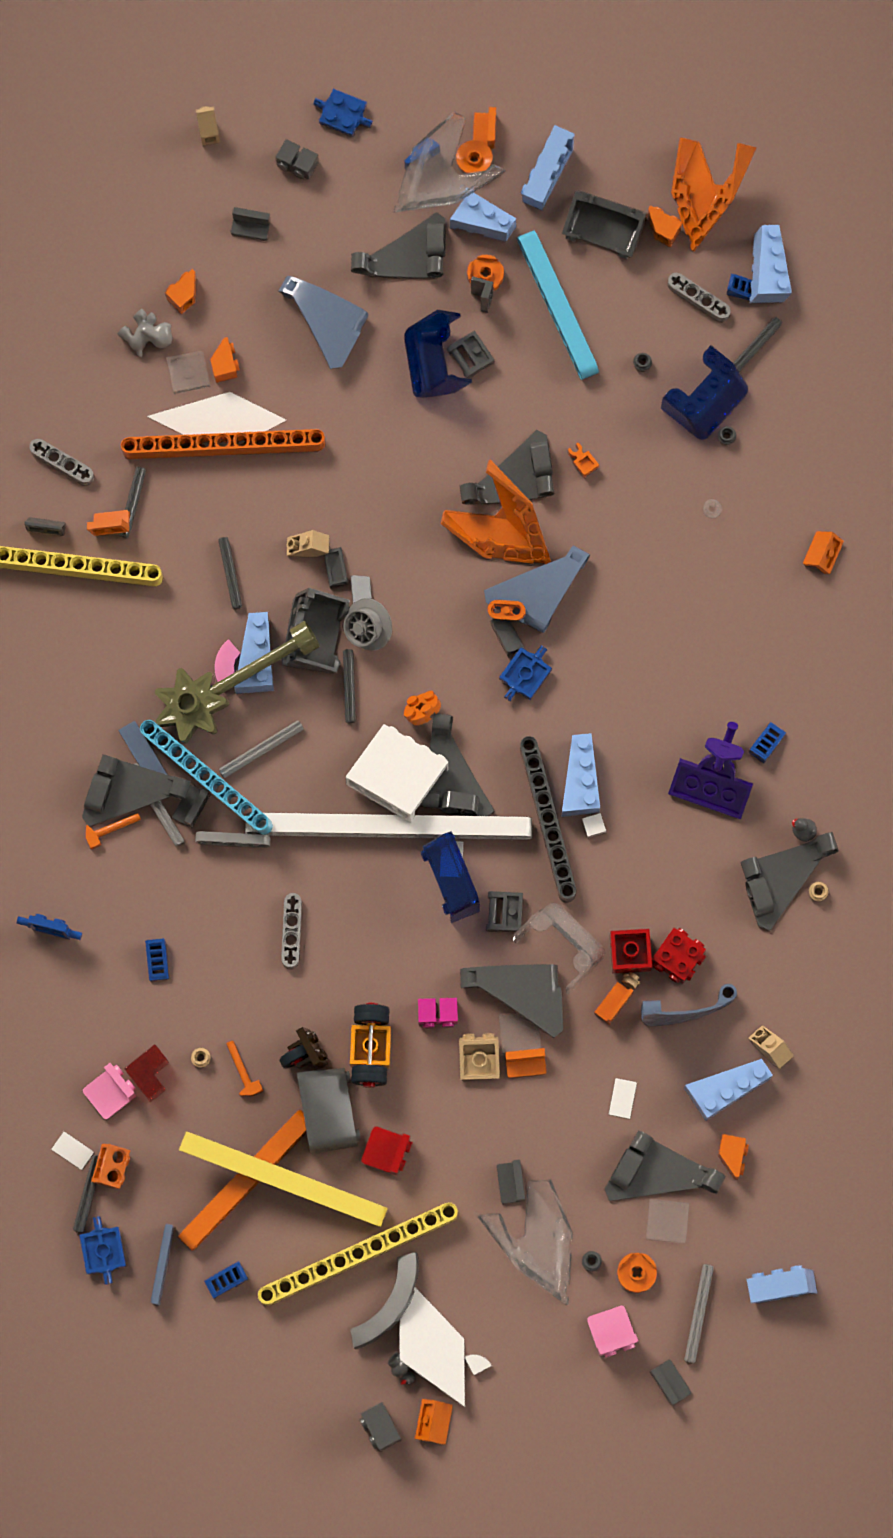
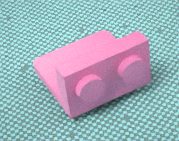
M111 1063L104 1067L105 1072L83 1089L85 1096L104 1119H109L136 1097L133 1092L136 1089L129 1080L125 1082L121 1077L124 1073L117 1065L113 1067Z
M624 1306L598 1313L587 1319L599 1356L604 1355L607 1358L615 1355L616 1350L623 1348L624 1351L635 1348L634 1344L638 1343L637 1336L633 1332Z

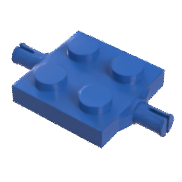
M336 89L332 90L326 102L315 98L313 105L323 109L319 119L320 124L352 137L360 124L370 128L373 120L363 117V112L367 106L366 101Z
M541 645L535 654L521 647L499 676V679L510 688L504 696L506 700L508 698V701H511L516 693L522 694L531 700L550 674L552 668L541 659L547 651L544 646Z
M41 914L29 915V919L20 916L17 918L16 924L27 926L38 932L69 940L70 938L78 940L82 938V932L71 930L65 924L66 922L60 919L51 921Z
M101 1216L94 1217L95 1230L80 1235L86 1274L103 1273L105 1285H108V1280L109 1284L113 1283L111 1271L126 1267L119 1227L103 1228Z

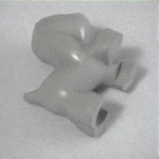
M140 309L133 317L138 323V328L134 335L131 329L126 326L117 333L119 337L129 343L130 347L136 351L139 357H142V350L148 341L152 342L156 347L163 349L168 347L173 340L171 324L163 322L153 326L157 321L155 314L151 312L147 316L143 309Z

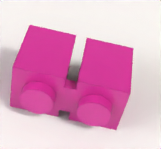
M436 998L418 999L419 1025H423V1028H434L436 1024H440L444 1028L454 1027V1024H458L457 998H439L440 1018H436Z

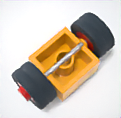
M372 1002L357 1005L354 1008V1023L359 1025H351V1082L364 1088L386 1085L387 1069H390L391 1026L383 1025L389 1024V1007Z

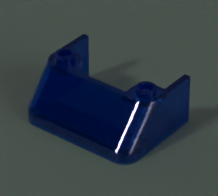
M436 310L406 329L404 341L413 394L416 397L427 398L453 394L472 383V379L448 375L442 343L450 337L451 330L449 324L460 318V313Z
M452 831L444 833L422 846V851H420L424 862L428 861L444 898V904L441 905L445 915L449 914L450 922L453 923L479 913V897Z

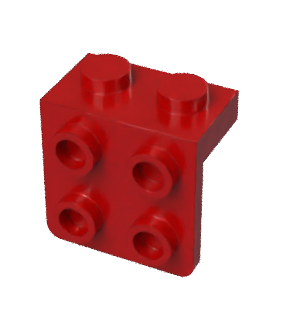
M377 1126L373 1127L361 1159L362 1163L398 1176L399 1171L403 1172L406 1160H403L405 1154L410 1152L413 1144L410 1141L411 1136L404 1133L400 1135Z

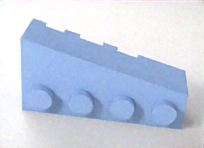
M554 125L544 149L537 159L535 168L530 172L528 183L524 184L521 190L522 202L543 210L574 149V133Z
M762 225L754 234V263L752 265L753 279L751 281L752 295L750 296V303L784 302L792 294L780 226Z
M268 612L248 614L238 670L271 651ZM272 665L234 687L236 694L274 691Z
M592 734L572 735L561 817L600 813Z
M760 1059L687 1084L684 1090L705 1121H707L770 1080L773 1075L764 1061Z

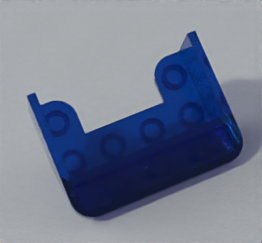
M712 345L708 347L702 357L703 363L712 370L690 396L678 388H673L662 398L661 404L663 411L696 438L702 440L707 439L748 393V385L734 363Z

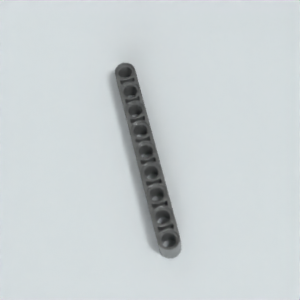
M526 736L520 743L522 760L558 896L561 901L569 903L576 896L575 882L538 743L534 737ZM527 743H530L534 746V748L532 750H526L523 746ZM531 761H535L539 764V766L537 768H531L528 764ZM540 779L544 784L542 786H535L533 781ZM545 797L548 799V803L542 805L538 802V799ZM549 815L553 818V821L546 823L543 821V817ZM554 833L558 836V839L550 841L547 836ZM554 852H560L562 853L563 857L561 859H555L553 858L552 854ZM565 870L568 875L565 878H561L557 875V872ZM565 888H569L573 894L565 896L562 891Z

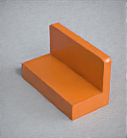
M489 107V113L474 114L473 140L482 141L491 149H495L496 107Z
M128 510L96 513L94 514V522H87V530L94 536L129 532L130 512Z
M817 531L803 564L805 566H815L824 574H830L844 541L834 532Z
M617 981L594 1014L610 1025L633 995L634 990L631 988L630 990Z
M544 1048L505 1052L508 1078L546 1074Z
M422 1399L415 1439L445 1445L452 1404Z

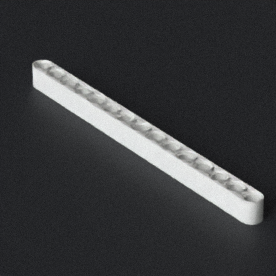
M264 813L273 824L271 832L265 834L267 836L532 839V818L415 815L410 823L399 815ZM262 820L259 823L258 827H264L266 825V820ZM245 823V834L264 835L258 833L248 823Z

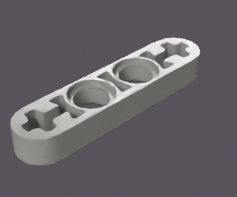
M673 273L669 276L668 287L671 291L717 321L724 322L729 318L730 307L680 273ZM673 280H680L679 284L673 285ZM689 288H693L697 293L695 296H689L686 291ZM708 298L712 304L704 306L701 301ZM724 309L725 314L719 315V311Z
M35 439L30 443V451L34 457L80 484L89 485L93 482L94 473L90 467L42 439ZM41 445L42 449L46 451L45 457H43V451L37 450L36 452L35 446L39 447ZM52 453L59 455V459L55 462L49 460V456ZM68 462L75 464L74 469L71 471L65 469V465ZM78 469L83 474L88 472L89 478L85 477L83 479L82 475L78 473Z
M199 831L196 832L195 843L268 848L270 847L271 837L259 834Z
M296 893L288 894L284 900L281 959L283 965L288 969L297 967L300 959L302 900ZM292 898H295L298 902L294 907L295 911H299L298 913H287V910L291 911V904L288 901H291ZM294 916L298 919L295 926L287 924L289 917ZM288 936H295L297 942L294 945H288L286 943ZM285 948L292 950V956L296 959V961H292V964H288V961L285 960V958H289V950L285 951Z

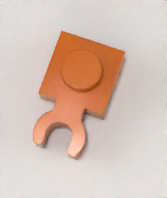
M577 442L576 448L578 451L573 452L569 448L568 454L570 457L576 458L573 464L585 478L599 468V463L589 451L583 453L581 444Z

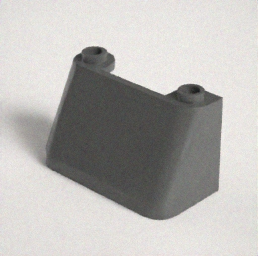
M575 191L562 234L566 235L565 239L576 242V239H582L618 252L617 256L628 259L629 256L632 257L648 213L587 192Z
M307 588L297 593L292 603L285 643L293 638L290 629L306 621L317 638L320 647L306 656L299 648L282 658V664L293 668L330 674L336 673L340 667V660L338 656L334 655L340 621L348 613L350 600L312 588Z
M345 1068L297 1073L311 1154L358 1146L357 1141H360L361 1138L359 1129H355L347 1085V1083H351L349 1071H345Z

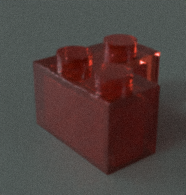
M154 1044L124 1069L150 1102L165 1091V1088L156 1078L155 1074L169 1062Z

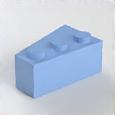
M469 191L450 218V228L466 230L468 233L483 234L485 237L506 242L516 228V218Z
M799 1265L790 1267L791 1271L783 1272V1269L772 1270L771 1275L764 1276V1273L752 1274V1278L747 1279L751 1303L756 1304L788 1297H799V1295L809 1293L818 1294L813 1270Z

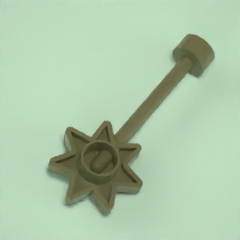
M303 621L290 629L293 636L291 640L216 684V677L211 672H207L193 681L184 669L179 668L176 674L175 688H158L155 690V694L166 705L165 709L156 719V724L160 727L176 726L179 740L183 743L190 741L197 728L211 734H216L217 727L213 714L229 705V701L219 696L220 694L299 648L305 656L320 647L317 638L307 622Z

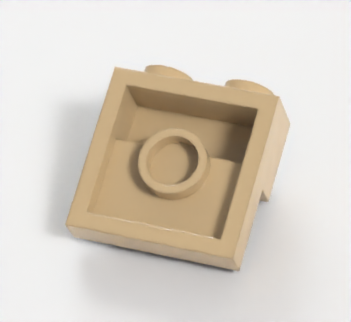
M484 1033L483 1037H475V1034H464L463 1038H459L460 1080L500 1078L498 1037H494L493 1033Z

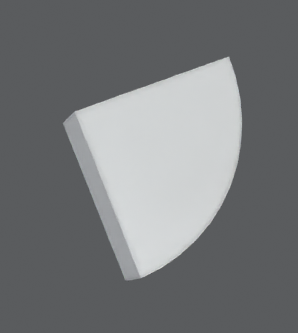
M469 1355L465 1357L473 1375L492 1366L482 1356Z

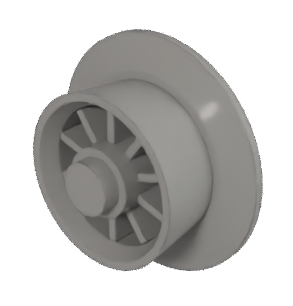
M369 598L360 599L351 605L343 624L347 639L353 645L365 650L375 651L383 648L389 642L392 635V621L386 608L378 601Z

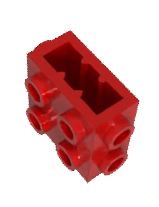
M673 928L653 956V967L659 972L665 971L675 983L681 982L684 984L686 980L690 981L696 973L693 970L697 964L701 965L707 957L704 955L706 951L705 945L697 939L692 940L689 938L688 933L683 929L678 928L677 930Z

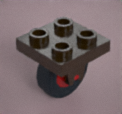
M304 1027L296 1030L300 1040L288 1046L289 1051L279 1059L284 1069L297 1066L300 1069L310 1063L320 1068L328 1065L326 1061L328 1056L323 1048L320 1049L317 1044L319 1042L318 1036L314 1031Z

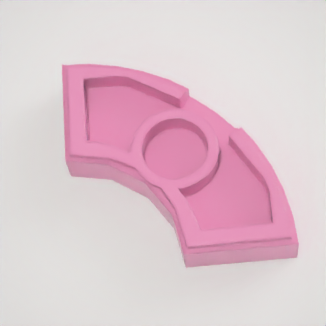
M229 639L222 645L216 656L215 675L217 682L235 672L236 660L241 655Z

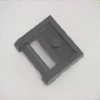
M475 331L447 348L449 354L454 356L464 371L463 375L466 379L472 378L476 373L495 363L494 358ZM462 347L475 366L471 368L468 366L458 351L459 348Z
M488 892V899L490 901L488 924H486V931L521 932L523 893ZM497 899H503L502 924H496Z

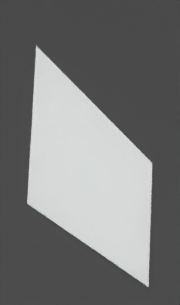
M231 392L147 416L183 435L267 431L286 421V419ZM240 441L237 445H241L246 441ZM207 442L202 443L207 447L209 446V443ZM221 442L219 446L225 447L228 443Z
M415 1287L413 1298L400 1319V1360L465 1406L464 1338Z

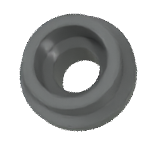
M646 353L637 354L633 360L634 367L639 371L648 370L652 365L651 357ZM644 360L646 364L641 365L639 362Z
M729 426L722 427L718 432V440L724 445L732 444L736 440L735 430ZM729 434L730 438L726 439L723 435Z
M589 1251L584 1254L582 1265L586 1270L596 1271L601 1266L602 1259L597 1252ZM589 1258L595 1259L594 1265L588 1263Z

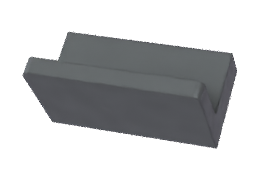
M237 207L233 208L232 235L267 240L271 223L270 213Z
M472 276L471 294L481 296V311L488 313L493 299V282Z
M190 785L186 798L179 803L172 816L173 819L193 828L211 796L210 792L204 788L200 790Z
M512 1160V1163L498 1164L497 1173L501 1203L525 1201L520 1160Z
M667 1360L650 1371L671 1406L691 1394L690 1389L671 1360Z

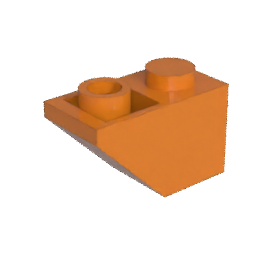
M650 205L648 208V219L654 239L671 248L681 231L682 222L676 216L664 213L661 208H654Z
M193 269L183 273L180 280L175 284H171L165 292L167 300L181 314L195 303L197 278Z
M228 337L222 340L210 359L216 383L238 378L236 371L240 369L238 361L233 360L232 354H235L233 343H229Z
M722 1134L718 1157L733 1179L738 1180L739 1175L744 1174L745 1164L742 1163L743 1156H747L749 1144H745L746 1138Z

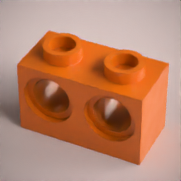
M102 1144L91 1182L109 1188L120 1189L125 1180V1168L130 1162V1150L112 1144ZM115 1152L118 1155V1159L116 1162H114L113 1160V1154ZM109 1172L112 1173L111 1181L107 1178Z

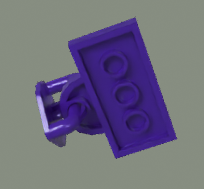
M728 722L724 740L717 738L707 739L705 748L712 754L702 758L699 765L680 758L668 794L741 819L753 783L735 777L736 769L731 760H741L744 750L737 745L731 744L735 731L738 729V724Z

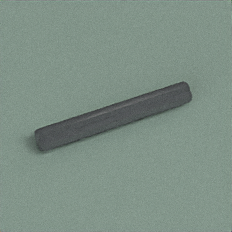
M777 317L770 321L729 367V371L733 375H737L779 329L782 321Z
M136 467L125 507V510L130 512L129 532L119 533V536L123 538H128L130 535L146 470L143 467Z
M228 537L219 538L218 541L232 608L239 609L242 607L229 539Z
M345 649L343 650L346 723H355L353 650Z
M98 1155L92 1156L73 1230L79 1233L84 1232L97 1185L91 1181Z

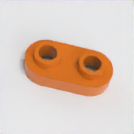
M493 600L487 608L488 614L497 620L519 621L526 614L525 606L519 601ZM500 607L501 612L495 613L494 609ZM515 608L520 609V613L517 615L513 613Z

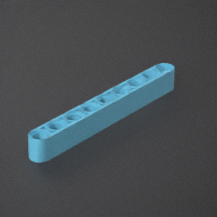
M533 230L518 236L519 247L578 376L583 380L598 374L599 369L537 233Z
M146 720L141 724V733L152 744L258 833L265 835L271 832L273 828L272 821L159 725L152 720ZM154 727V731L151 734H147L148 729ZM168 738L167 744L161 746L162 740ZM178 750H182V754L179 757H175V753ZM191 762H196L194 768H188ZM210 773L209 779L203 781V776ZM219 785H224V789L221 792H216ZM233 797H238V801L235 804H230ZM252 808V813L249 816H244L245 811ZM262 820H266V825L259 828V823Z

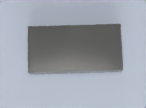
M342 548L329 549V553L324 555L330 588L348 585Z

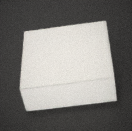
M601 813L582 818L587 838L606 833Z

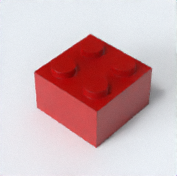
M650 929L610 931L612 974L650 972L652 970Z

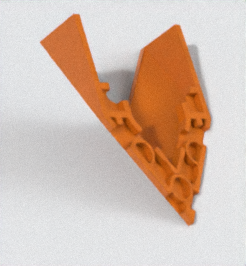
M680 137L671 194L673 199H676L677 210L685 233L691 241L690 247L692 251L697 249L734 200L756 147L737 143L733 172L723 185L714 184L700 142Z
M490 459L487 463L486 473L493 478L502 508L495 516L445 510L442 515L441 525L484 558H501L506 561L532 564L534 562L550 563L551 559L533 503Z

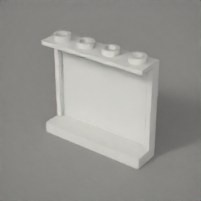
M383 724L346 775V785L411 823L418 806L443 771H448V761L444 756L431 752L427 746L417 744L410 736L400 734L396 728Z

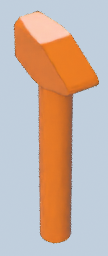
M139 813L96 831L86 825V839L90 849L101 846L99 837L140 821Z
M234 1041L226 1043L245 1086L239 1095L254 1096L263 1092L259 1080L251 1083Z

